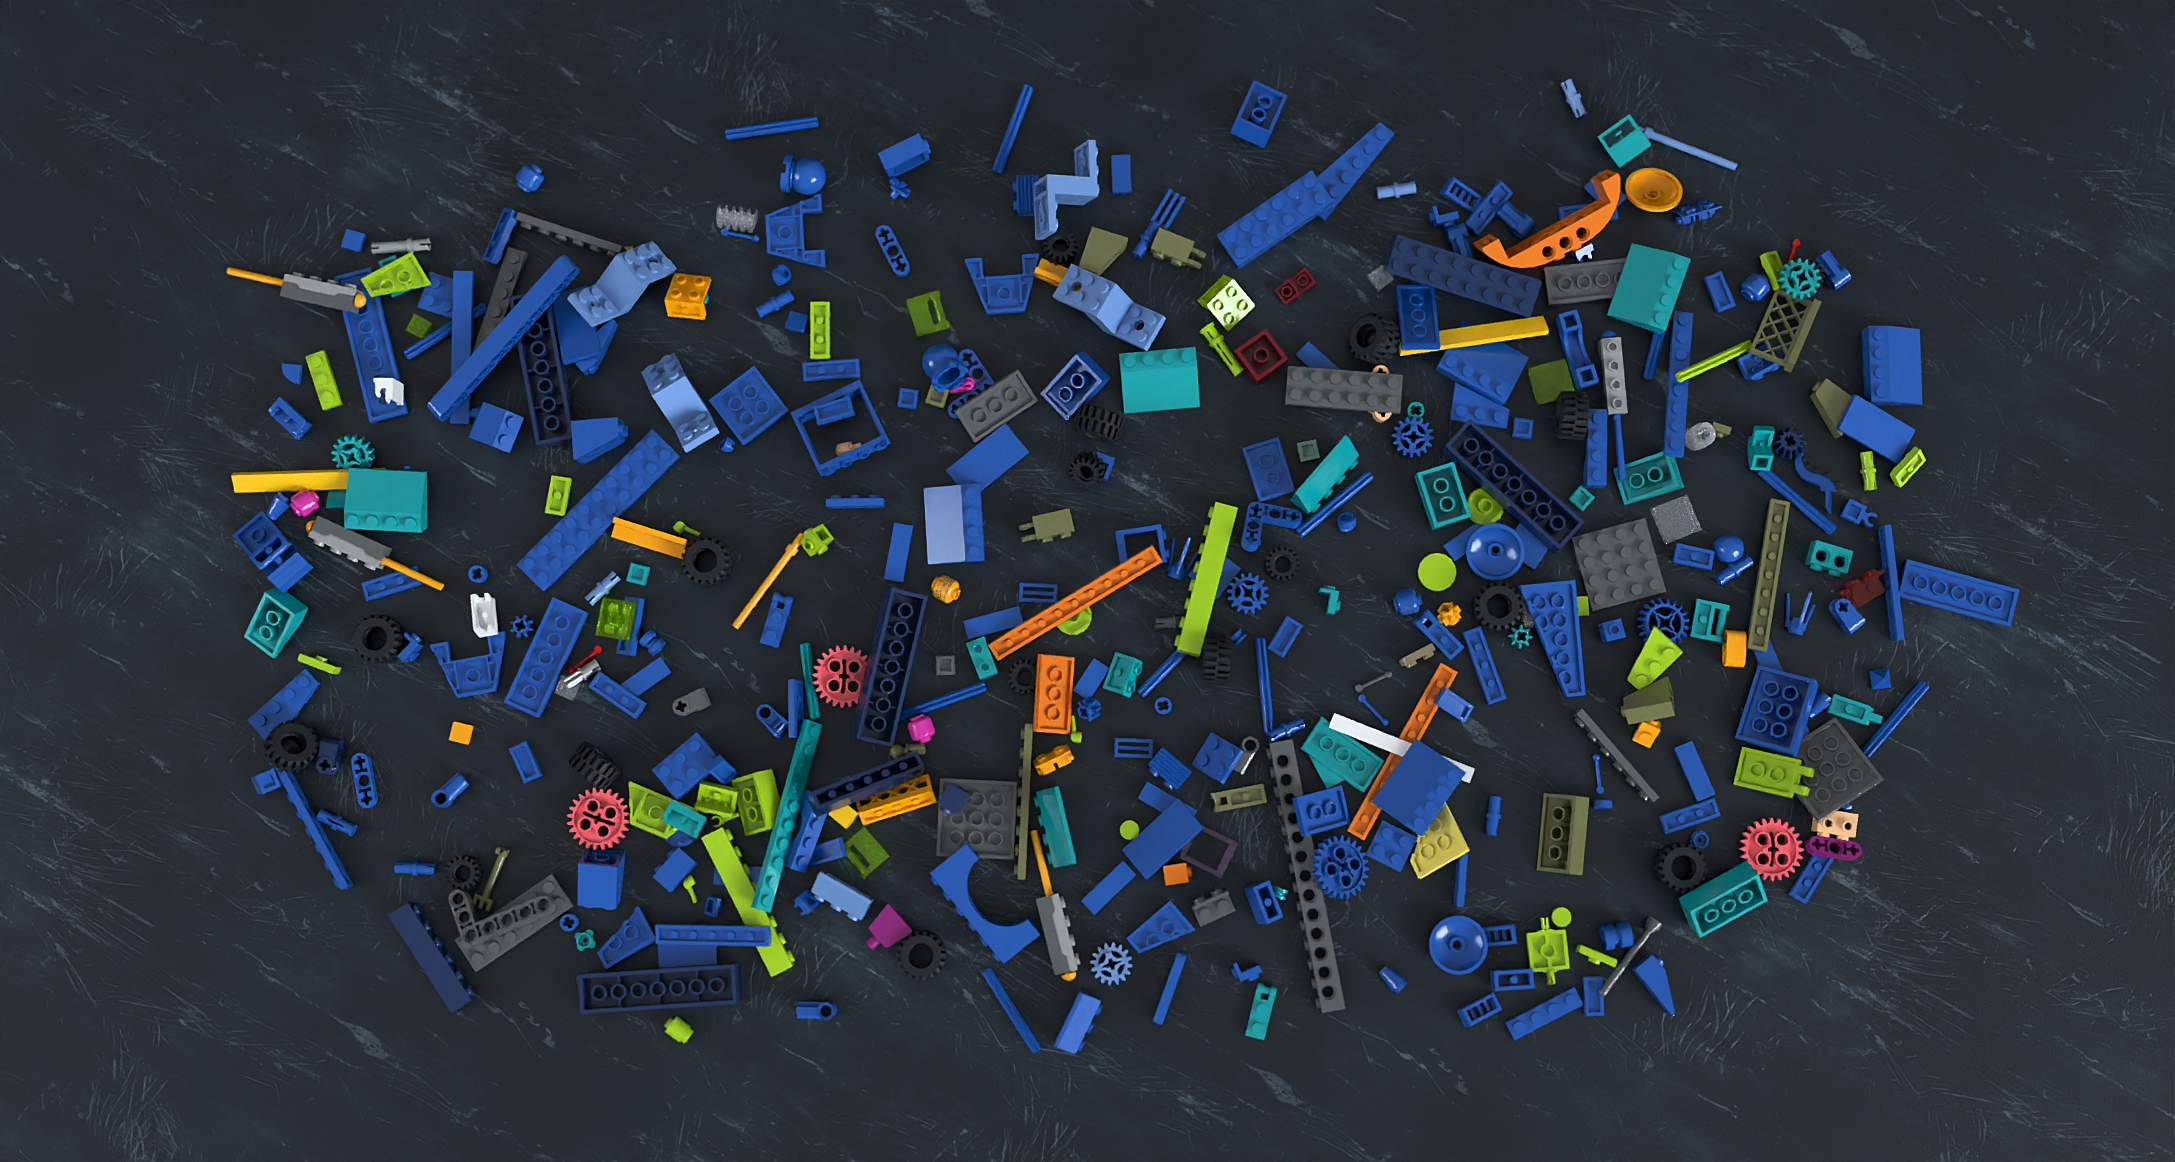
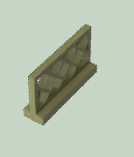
M1779 289L1773 295L1749 353L1784 366V370L1791 373L1822 301L1814 299L1812 302L1804 298L1798 301L1797 296L1791 300V294L1785 296V291ZM1777 296L1786 298L1788 303L1779 306L1776 300ZM1800 303L1807 307L1804 311L1797 312L1794 305ZM1790 307L1793 315L1785 317L1782 309ZM1778 311L1781 319L1772 321L1769 314ZM1796 318L1799 326L1791 328L1787 320ZM1783 322L1787 330L1778 332L1775 325ZM1771 326L1774 334L1766 337L1763 329ZM1789 333L1792 341L1784 344L1781 336ZM1777 338L1780 346L1771 348L1768 340ZM1764 342L1768 350L1760 351L1755 349V346ZM1782 349L1785 354L1784 360L1776 357L1774 351Z

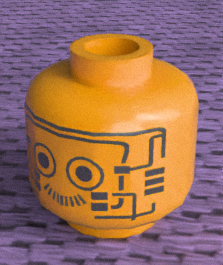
M946 575L936 577L931 585L933 596L944 603L957 600L961 592L958 581Z

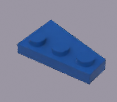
M1456 382L1454 383L1449 421L1466 423L1471 419L1476 425L1500 429L1507 428L1508 408Z
M640 906L636 907L634 913L628 920L624 921L617 933L612 935L599 950L598 955L606 970L612 969L655 942V932Z

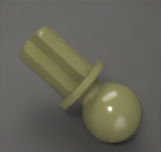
M906 743V747H903L900 744H894L890 748V755L894 759L917 751L919 755H924L926 751L924 743L910 745Z

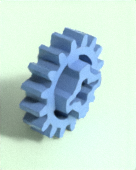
M1112 942L1111 947H1108L1107 943H1104V949L1097 947L1099 953H1093L1092 955L1096 959L1090 962L1095 964V967L1091 968L1092 971H1097L1095 978L1101 976V983L1108 980V985H1111L1114 980L1116 984H1119L1118 979L1120 978L1125 981L1124 974L1130 975L1131 972L1127 969L1133 967V964L1128 963L1132 959L1131 956H1126L1128 950L1122 951V945L1120 944L1117 948L1114 942ZM1112 951L1120 953L1122 957L1112 955ZM1105 953V960L1098 964L1099 958ZM1112 958L1113 961L1120 962H1117L1114 965L1115 968L1111 969L1110 966H1104L1109 963L1108 959ZM1125 964L1123 971L1118 975L1117 970L1119 966ZM1107 970L1111 973L1112 977L1104 975L1101 971Z

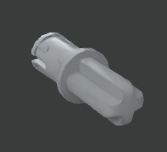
M594 659L582 668L578 667V670L564 678L563 682L567 688H571L582 680L586 681L589 676L600 671L601 668Z

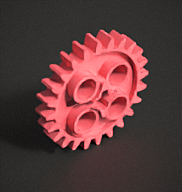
M843 645L842 650H840L839 646H835V652L829 648V655L822 653L824 659L816 660L820 665L813 666L817 673L812 674V676L817 677V680L813 681L812 684H818L819 686L815 691H822L819 697L826 696V703L833 700L832 706H836L838 702L840 708L844 707L845 702L848 707H851V701L858 704L867 662H865L867 655L861 657V650L854 653L853 646L849 651H847L846 645ZM845 659L844 674L848 675V678L844 679V693L842 694V678H839V674L843 673L842 660ZM832 661H836L839 664V669L836 672L830 670L829 665ZM851 662H855L858 665V670L855 673L849 670ZM831 680H835L838 683V688L835 691L829 689L828 685ZM851 681L857 684V689L854 692L848 689V683Z
M594 787L592 793L589 790H585L586 796L579 794L580 801L573 800L576 806L569 807L573 814L567 815L572 818V821L567 824L573 825L569 832H576L573 839L581 838L579 844L582 845L586 842V848H590L593 844L594 850H597L599 845L602 850H605L606 844L612 848V841L619 844L618 837L625 838L622 832L623 830L629 831L625 824L630 823V820L626 819L630 813L625 812L629 805H622L625 799L621 798L618 800L619 793L612 795V789H609L606 793L602 789L598 792V789ZM592 801H596L598 804V808L594 812L590 809ZM610 808H614L616 811L614 818L608 816ZM586 811L592 815L600 816L602 819L615 823V826L606 822H598L597 819L586 816L583 812ZM585 819H588L591 823L590 828L587 830L582 825ZM603 826H606L609 830L608 835L605 837L600 832Z
M1762 818L1760 819L1761 824L1754 821V828L1747 826L1749 833H1742L1746 839L1739 840V842L1744 844V847L1738 848V850L1744 851V854L1739 857L1745 858L1759 875L1761 874L1762 880H1766L1767 876L1769 881H1774V877L1777 880H1782V875L1789 877L1788 871L1795 872L1793 865L1800 866L1796 860L1803 859L1801 855H1798V852L1804 851V849L1798 848V845L1803 843V841L1796 840L1800 834L1792 833L1795 829L1794 827L1787 828L1788 822L1781 824V819H1776L1774 822L1773 818H1768L1767 822ZM1760 834L1765 837V842L1762 845L1757 840ZM1780 834L1784 837V842L1781 845L1777 842V837ZM1768 847H1774V851H1768ZM1760 854H1763L1765 856V861L1763 864H1760L1758 862V856ZM1780 854L1784 856L1782 864H1779L1777 861V857Z

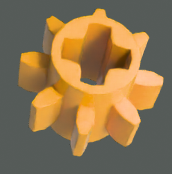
M1453 602L1443 603L1437 610L1439 613L1437 618L1445 626L1455 625L1461 618L1459 614L1461 610Z

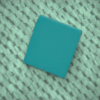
M329 490L326 508L344 509L346 490Z

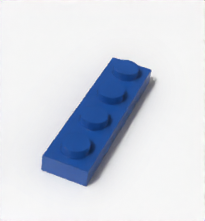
M1571 987L1504 1023L1513 1040H1516L1582 1006L1583 1003L1575 987Z

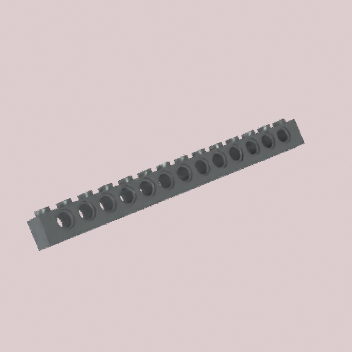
M1293 740L1269 743V748H1266L1268 760L1271 759L1273 767H1269L1271 778H1275L1276 786H1273L1275 798L1279 797L1280 805H1277L1278 815L1283 817L1284 824H1281L1282 835H1286L1288 842L1284 844L1286 855L1290 854L1291 858L1288 866L1290 874H1294L1295 881L1292 882L1293 891L1298 893L1299 901H1296L1297 911L1302 914L1303 920H1299L1301 931H1305L1306 939H1303L1305 951H1309L1310 958L1307 959L1308 968L1313 970L1314 978H1311L1312 988L1317 990L1318 997H1315L1316 1008L1320 1009L1322 1013L1345 1009L1322 889L1317 888L1320 883L1313 882L1316 875H1311V872L1315 871L1314 868L1310 867L1311 864H1315V861L1311 859V857L1315 856L1312 836H1302V840L1298 843L1292 840L1293 833L1300 832L1298 821L1292 824L1288 820L1289 814L1295 812L1294 804L1288 805L1284 800L1285 795L1288 793L1293 794L1294 797L1303 796ZM1280 755L1287 758V764L1283 767L1277 763V758ZM1284 774L1289 775L1291 778V782L1287 786L1281 783V777ZM1298 851H1304L1306 854V858L1302 862L1296 859ZM1302 870H1307L1310 874L1309 879L1306 881H1302L1299 877ZM1307 889L1313 891V898L1310 900H1305L1303 897V893ZM1311 908L1317 911V916L1314 919L1307 917V912ZM1319 928L1321 930L1319 938H1312V929ZM1318 947H1323L1325 950V954L1321 958L1315 956V950ZM1323 966H1326L1329 970L1328 975L1325 977L1319 976L1318 973L1319 969ZM1325 986L1332 987L1331 995L1324 996L1322 994Z

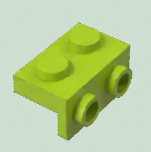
M702 780L694 809L702 813L717 814L723 818L732 817L736 810L739 789Z

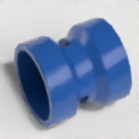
M651 629L640 639L639 644L642 647H646L648 652L654 656L664 647L666 642L662 638H658L656 632Z

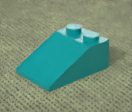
M1663 452L1625 464V480H1618L1617 467L1613 469L1624 505L1684 488L1675 457L1663 456Z
M277 587L264 593L244 637L274 659L302 623L308 607L288 592H281Z

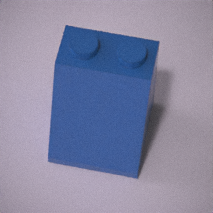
M617 417L571 421L573 459L580 464H586L626 442L625 437L628 436L627 425Z
M593 847L586 848L578 863V906H584L585 908L598 907L605 910L617 908L621 899L626 850L605 848V850L601 848L594 850Z

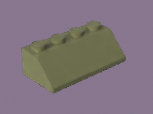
M1544 793L1537 870L1583 875L1589 808L1588 797Z

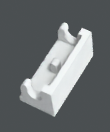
M394 378L373 379L377 397L380 398V391L382 389L385 391V399L388 403L392 400L397 405H403L404 384Z
M484 593L483 598L478 597L477 594L470 595L473 630L479 638L498 634L495 598H492L488 593Z

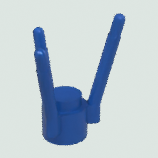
M1175 537L1172 538L1170 559L1166 569L1169 571L1167 576L1182 581L1183 577L1187 576L1188 571L1199 556L1197 551L1186 568L1185 565H1182L1191 537L1187 538L1179 562H1174V564Z
M1811 591L1808 592L1800 618L1793 617L1792 620H1790V594L1786 593V620L1784 626L1788 627L1787 632L1802 635L1803 631L1805 632L1806 625L1815 608V604H1812L1805 617L1812 596Z

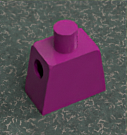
M889 903L869 926V930L873 935L865 942L872 950L881 943L887 949L911 934L914 930Z

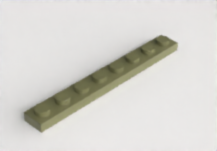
M1772 498L1769 500L1746 649L1767 652L1790 502Z
M1025 724V728H1021V739H1024V747H1020V759H1023V766H1019V778H1022V786H1018V797H1021V805H1017V817H1020V825H1016V836L1020 837L1019 844H1015V856L1019 857L1018 863L1014 864V875H1018L1017 879L1019 880L1026 879L1033 724Z

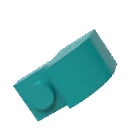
M1754 426L1747 446L1750 470L1770 471L1774 456L1771 448L1775 432L1774 426Z

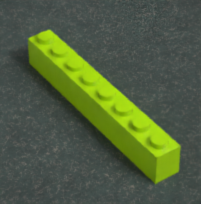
M1215 502L1214 507L1210 506L1207 517L1211 519L1209 525L1205 524L1203 536H1206L1204 543H1200L1198 554H1201L1200 562H1195L1193 572L1196 573L1195 580L1191 579L1188 590L1192 592L1190 598H1186L1184 609H1187L1185 617L1182 616L1179 627L1182 628L1181 635L1177 634L1174 646H1177L1176 652L1195 657L1200 656L1238 510L1237 507Z
M721 827L702 837V840L745 925L771 926V945L769 947H756L771 977L794 966L793 961H795L791 950H786L784 946L786 940L782 933L778 934L775 928L778 925L773 915L769 916L768 912L751 908L757 883L756 881L751 882L748 876L751 874V871L746 863H742L740 859L742 853L738 846L734 847L731 841L734 839L731 831Z

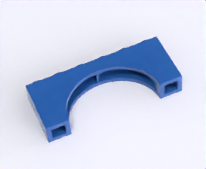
M967 841L931 870L930 874L932 876L930 879L936 886L940 885L944 890L942 893L945 898L955 903V910L960 916L964 915L968 919L967 924L971 930H976L981 935L979 937L980 941L985 946L989 945L993 950L991 952L993 957L998 962L1001 960L1004 964L1037 938L1041 931L1029 916L1016 923H1000L989 919L976 908L968 891V874L980 856Z

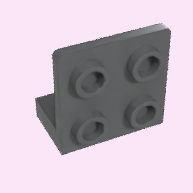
M1218 888L1211 892L1212 896L1207 898L1201 896L1193 900L1194 904L1191 907L1200 927L1236 911L1229 897L1228 890Z

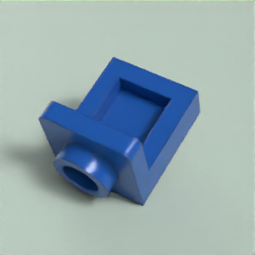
M1436 205L1432 206L1430 212H1428L1429 221L1434 224V228L1454 226L1459 219L1457 211L1439 215Z
M405 632L403 635L410 643L397 657L402 662L408 663L418 657V652L424 645L420 643L422 639L416 633Z
M1236 961L1232 962L1234 967L1230 968L1234 978H1239L1240 981L1246 979L1248 981L1259 978V973L1262 972L1259 964L1240 971Z

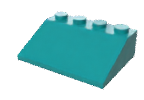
M1631 244L1607 315L1662 334L1667 329L1691 259L1672 252Z
M1195 347L1119 354L1124 414L1200 407Z
M1345 435L1291 498V501L1307 515L1310 512L1315 513L1321 506L1318 502L1323 497L1327 499L1334 491L1331 487L1335 483L1339 485L1346 477L1344 475L1347 469L1352 470L1357 465L1358 461L1356 459L1359 454L1348 436Z
M349 468L344 506L345 529L421 533L428 527L427 471Z
M1059 786L1037 791V796L1033 797L1036 808L1040 807L1041 815H1038L1040 827L1044 826L1046 832L1042 836L1045 846L1049 845L1050 853H1047L1049 865L1053 864L1055 868L1076 864L1077 861Z

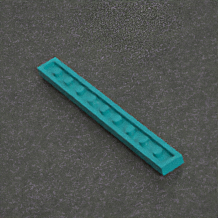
M803 719L751 905V908L769 913L772 909L822 728L821 724L811 720Z

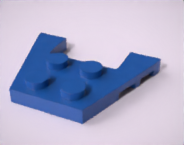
M821 194L814 195L810 199L799 201L800 203L765 215L768 254L826 268L825 250L805 251L803 214L823 212Z
M1039 253L1022 255L1023 274L984 277L982 258L965 259L966 266L987 315L1025 312L1034 279V271L1039 260Z
M505 631L487 636L490 653L483 656L452 661L449 642L430 645L457 698L497 692L506 639Z

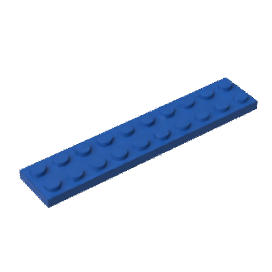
M652 429L516 565L545 592L613 524V518H619L680 456Z

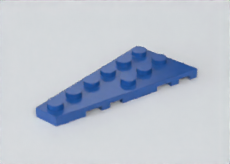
M1575 580L1518 585L1564 697L1586 695Z

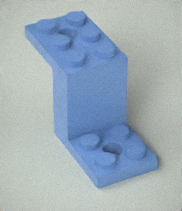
M1087 140L1074 149L1075 176L1047 174L1033 184L1035 240H1043L1056 232L1058 228V219H1056L1058 204L1085 205L1098 196L1099 184H1097V175L1099 168L1096 165V157L1098 155L1096 140Z
M651 241L617 254L596 284L570 294L567 300L588 324L594 327L629 312L650 283L673 274L677 268L663 254L659 247Z
M1074 264L1070 265L1053 294L1056 300L1084 312L1102 331L1145 351H1148L1166 320L1163 315L1134 303L1116 283ZM1079 284H1082L1081 289L1079 291L1074 292L1075 287ZM1140 323H1144V327L1141 330H1137V326Z
M674 353L664 356L661 361L647 366L641 372L652 397L674 428L686 453L720 433L708 408L687 378Z

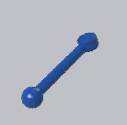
M726 228L721 230L723 236L732 235L752 239L754 242L760 240L758 235L751 236L731 232Z
M1359 695L1358 701L1363 702L1378 717L1383 726H1387L1388 720L1383 718L1366 701L1364 695Z
M1596 753L1593 755L1597 777L1596 792L1602 794L1604 788L1601 786L1600 755Z

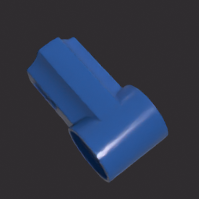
M1509 201L1497 212V215L1511 227V231L1520 239H1524L1536 226L1535 221L1530 216L1522 214Z
M1461 223L1445 228L1446 239L1451 244L1453 253L1473 258L1467 240L1468 231L1466 225Z
M1829 250L1815 259V263H1820V268H1824L1825 281L1832 290H1837L1851 280L1848 270L1839 265Z
M457 772L445 785L432 794V803L435 806L447 808L470 784ZM441 794L446 795V801L443 804H440L438 801Z
M798 1001L797 1018L829 1020L837 1014V1006L832 1001ZM825 1005L831 1008L829 1016L823 1013Z

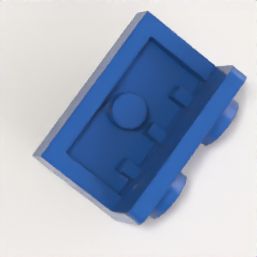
M1768 341L1771 348H1774L1772 342ZM1765 343L1755 348L1760 351L1768 350ZM1749 351L1736 358L1744 379L1759 380L1763 377L1764 373L1768 371L1773 372L1780 368L1779 364L1753 355Z

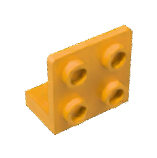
M675 273L664 299L668 316L705 320L704 299L711 283V277Z

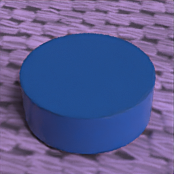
M1594 800L1593 809H1612V801Z

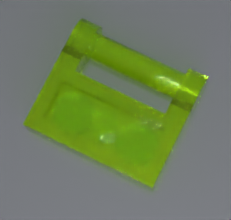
M939 291L906 300L917 337L950 328L949 321H946L940 302L941 295ZM929 300L933 301L939 321L938 324H933L927 304Z
M863 827L844 844L847 858L859 870L860 876L863 879L890 857L866 827ZM853 844L871 864L868 868L864 866L850 849Z

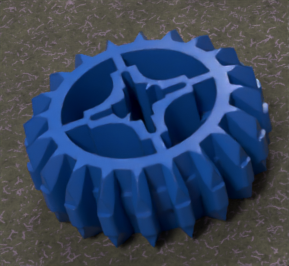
M1657 598L1656 602L1651 600L1649 601L1650 606L1645 604L1643 607L1646 611H1639V614L1643 617L1637 618V621L1642 622V624L1636 626L1637 629L1642 628L1643 632L1639 633V636H1646L1643 641L1646 642L1651 633L1649 628V618L1651 615L1654 625L1660 631L1669 634L1671 641L1675 644L1676 642L1682 643L1681 637L1687 636L1683 630H1689V626L1684 625V623L1689 622V619L1683 618L1687 612H1680L1683 606L1675 607L1677 601L1673 600L1670 603L1669 598H1665L1664 602L1661 598ZM1664 608L1669 610L1670 613L1662 616L1654 610ZM1674 618H1676L1677 621L1676 631H1674L1675 629L1672 626V620ZM1667 619L1665 621L1666 624H1664L1666 627L1659 628L1660 621Z

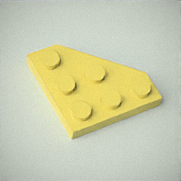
M1446 802L1422 837L1417 836V845L1414 854L1412 853L1410 862L1418 878L1422 879L1470 851Z

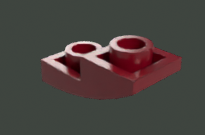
M1305 267L1274 291L1283 303L1287 305L1317 282Z

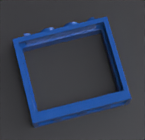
M860 380L791 412L821 477L831 475L835 470L847 467L857 459H864L870 453L876 450H883L890 444ZM850 396L851 400L862 396L880 436L822 464L803 423L815 418L813 410L815 405Z

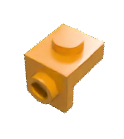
M1658 719L1641 722L1633 734L1632 740L1650 748L1661 730V722Z

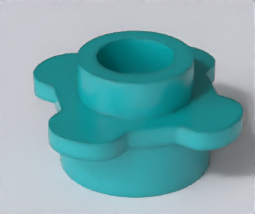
M588 929L586 932H577L574 937L579 951L596 946L592 930Z

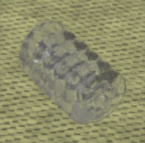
M720 204L718 205L716 214L718 228L721 229L725 225V228L729 230L732 226L734 231L740 228L741 232H744L747 228V231L752 233L756 227L757 209L754 214H751L750 208L744 213L743 207L740 208L739 212H736L735 206L729 211L728 205H725L724 210H721Z
M1703 422L1689 428L1685 432V446L1690 450L1698 451L1712 444L1716 437L1714 426Z

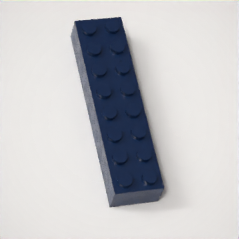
M1401 235L1393 236L1382 270L1384 273L1524 318L1531 317L1542 283L1540 280Z
M525 294L509 297L511 310ZM552 302L517 341L536 446L540 448L571 443V421H575L565 365L562 362Z
M1471 419L1440 450L1553 553L1559 551L1583 525L1584 521Z
M885 587L850 738L893 747L928 596L893 587Z
M738 963L578 974L580 1014L727 1005L740 1002Z

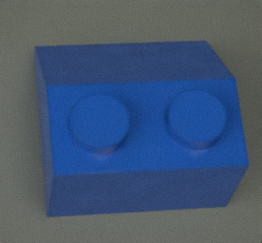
M482 402L468 437L503 452L510 453L524 417Z

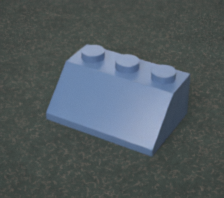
M825 870L820 871L811 890L814 893V898L821 902H824V900L830 902V907L839 912L841 909L848 912L847 916L855 921L864 919L874 901V898Z

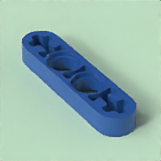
M1180 950L1176 953L1152 1022L1162 1025L1186 960L1187 953Z

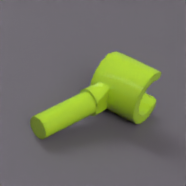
M678 521L673 526V529L679 534L685 530L699 537L700 532L689 528L683 522Z
M1071 716L1072 742L1081 743L1082 732H1076L1075 717Z
M736 812L732 817L723 818L716 815L711 820L718 818L720 823L714 827H720L724 822L740 816L739 812Z
M689 875L683 880V886L690 893L694 904L698 902L692 888L696 881Z

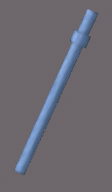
M1639 126L1648 140L1653 139L1734 171L1737 167L1735 162L1656 133L1649 127L1643 128Z

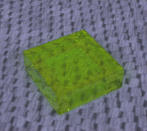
M414 314L406 331L422 339L426 337L433 323Z

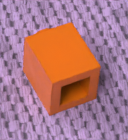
M1186 862L1163 866L1166 886L1189 882L1188 878L1192 877L1191 868L1186 866Z

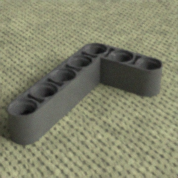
M454 890L448 898L462 940L473 945H478L543 918L556 910L555 900L542 895L479 921L469 893L462 890ZM462 894L463 901L458 904L457 897ZM547 900L549 906L546 910H543L542 903ZM530 908V915L525 918L524 911ZM468 912L470 915L469 920L464 922L463 916ZM511 915L512 922L507 925L505 922L506 918ZM493 923L494 930L489 933L487 930L488 925ZM472 931H475L476 937L473 940H470V933Z

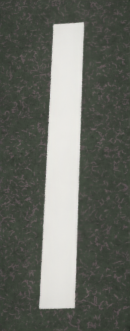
M1335 713L1329 725L1331 729L1402 757L1412 745L1409 742ZM1444 757L1465 771L1466 774L1461 780L1470 783L1475 769Z

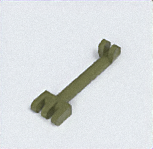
M498 846L496 848L495 854H498V857L482 895L475 893L472 900L474 907L480 901L479 910H483L486 903L485 912L490 913L495 900L489 898L504 860L510 851L505 847Z

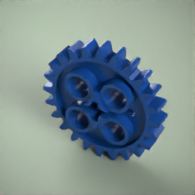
M1341 835L1324 839V843L1318 844L1320 849L1313 850L1316 856L1311 857L1315 861V864L1310 865V867L1315 869V871L1311 872V875H1316L1313 882H1319L1320 884L1317 888H1324L1323 894H1329V898L1347 899L1349 896H1355V892L1361 891L1360 886L1365 885L1362 879L1368 878L1364 874V871L1369 870V868L1364 867L1368 860H1363L1362 858L1366 853H1360L1359 851L1362 847H1355L1356 841H1350V837L1344 838Z

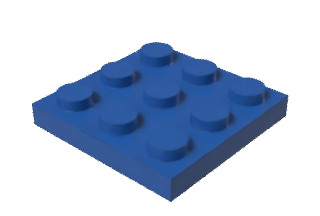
M755 366L709 399L710 403L743 446L790 412Z

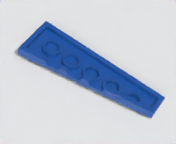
M1381 122L1317 177L1333 200V206L1317 216L1323 222L1394 136L1395 133Z

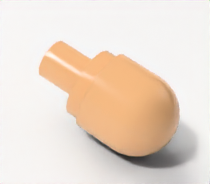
M849 441L840 443L836 446V455L840 456L861 446V443L853 444Z

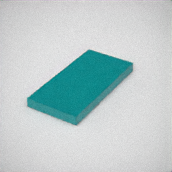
M1321 717L1299 749L1344 779V781L1361 793H1364L1385 761L1349 735L1329 728L1330 722Z

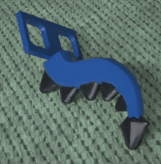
M1806 442L1805 446H1803L1804 452L1799 453V457L1794 460L1795 469L1803 480L1819 486L1821 492L1826 493L1825 508L1828 514H1832L1831 493L1836 492L1842 485V482L1831 481L1832 473L1830 471L1820 474L1818 467L1810 471L1812 465L1810 463L1803 464L1807 461V458L1803 456V454L1808 453V444Z

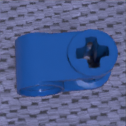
M1834 599L1829 603L1830 613L1848 635H1851L1865 623L1863 616L1848 599Z
M762 704L757 708L756 716L779 739L780 735L788 728V720L769 704ZM764 707L770 709L771 714L768 718L761 716V710Z

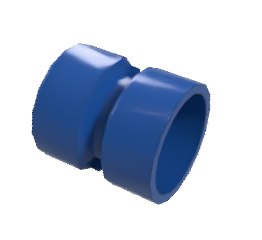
M1628 921L1618 922L1616 926L1612 924L1600 926V937L1604 950L1617 949L1618 945L1621 948L1633 946V933Z

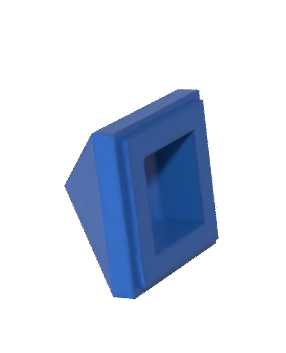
M1889 669L1869 671L1871 690L1891 688Z
M708 895L704 914L716 918L723 909L722 901L720 898Z

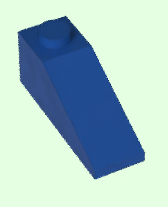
M613 319L597 331L601 354L574 362L585 375L596 372L599 368L598 366L602 363L618 327V324Z
M1647 954L1631 969L1665 1012L1673 1016L1675 1010L1666 971L1662 967L1664 963L1657 955Z

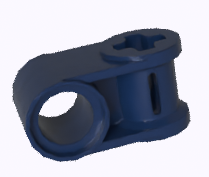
M322 737L320 739L316 768L320 773L333 775L338 772L344 748L342 739ZM330 764V768H325V765Z

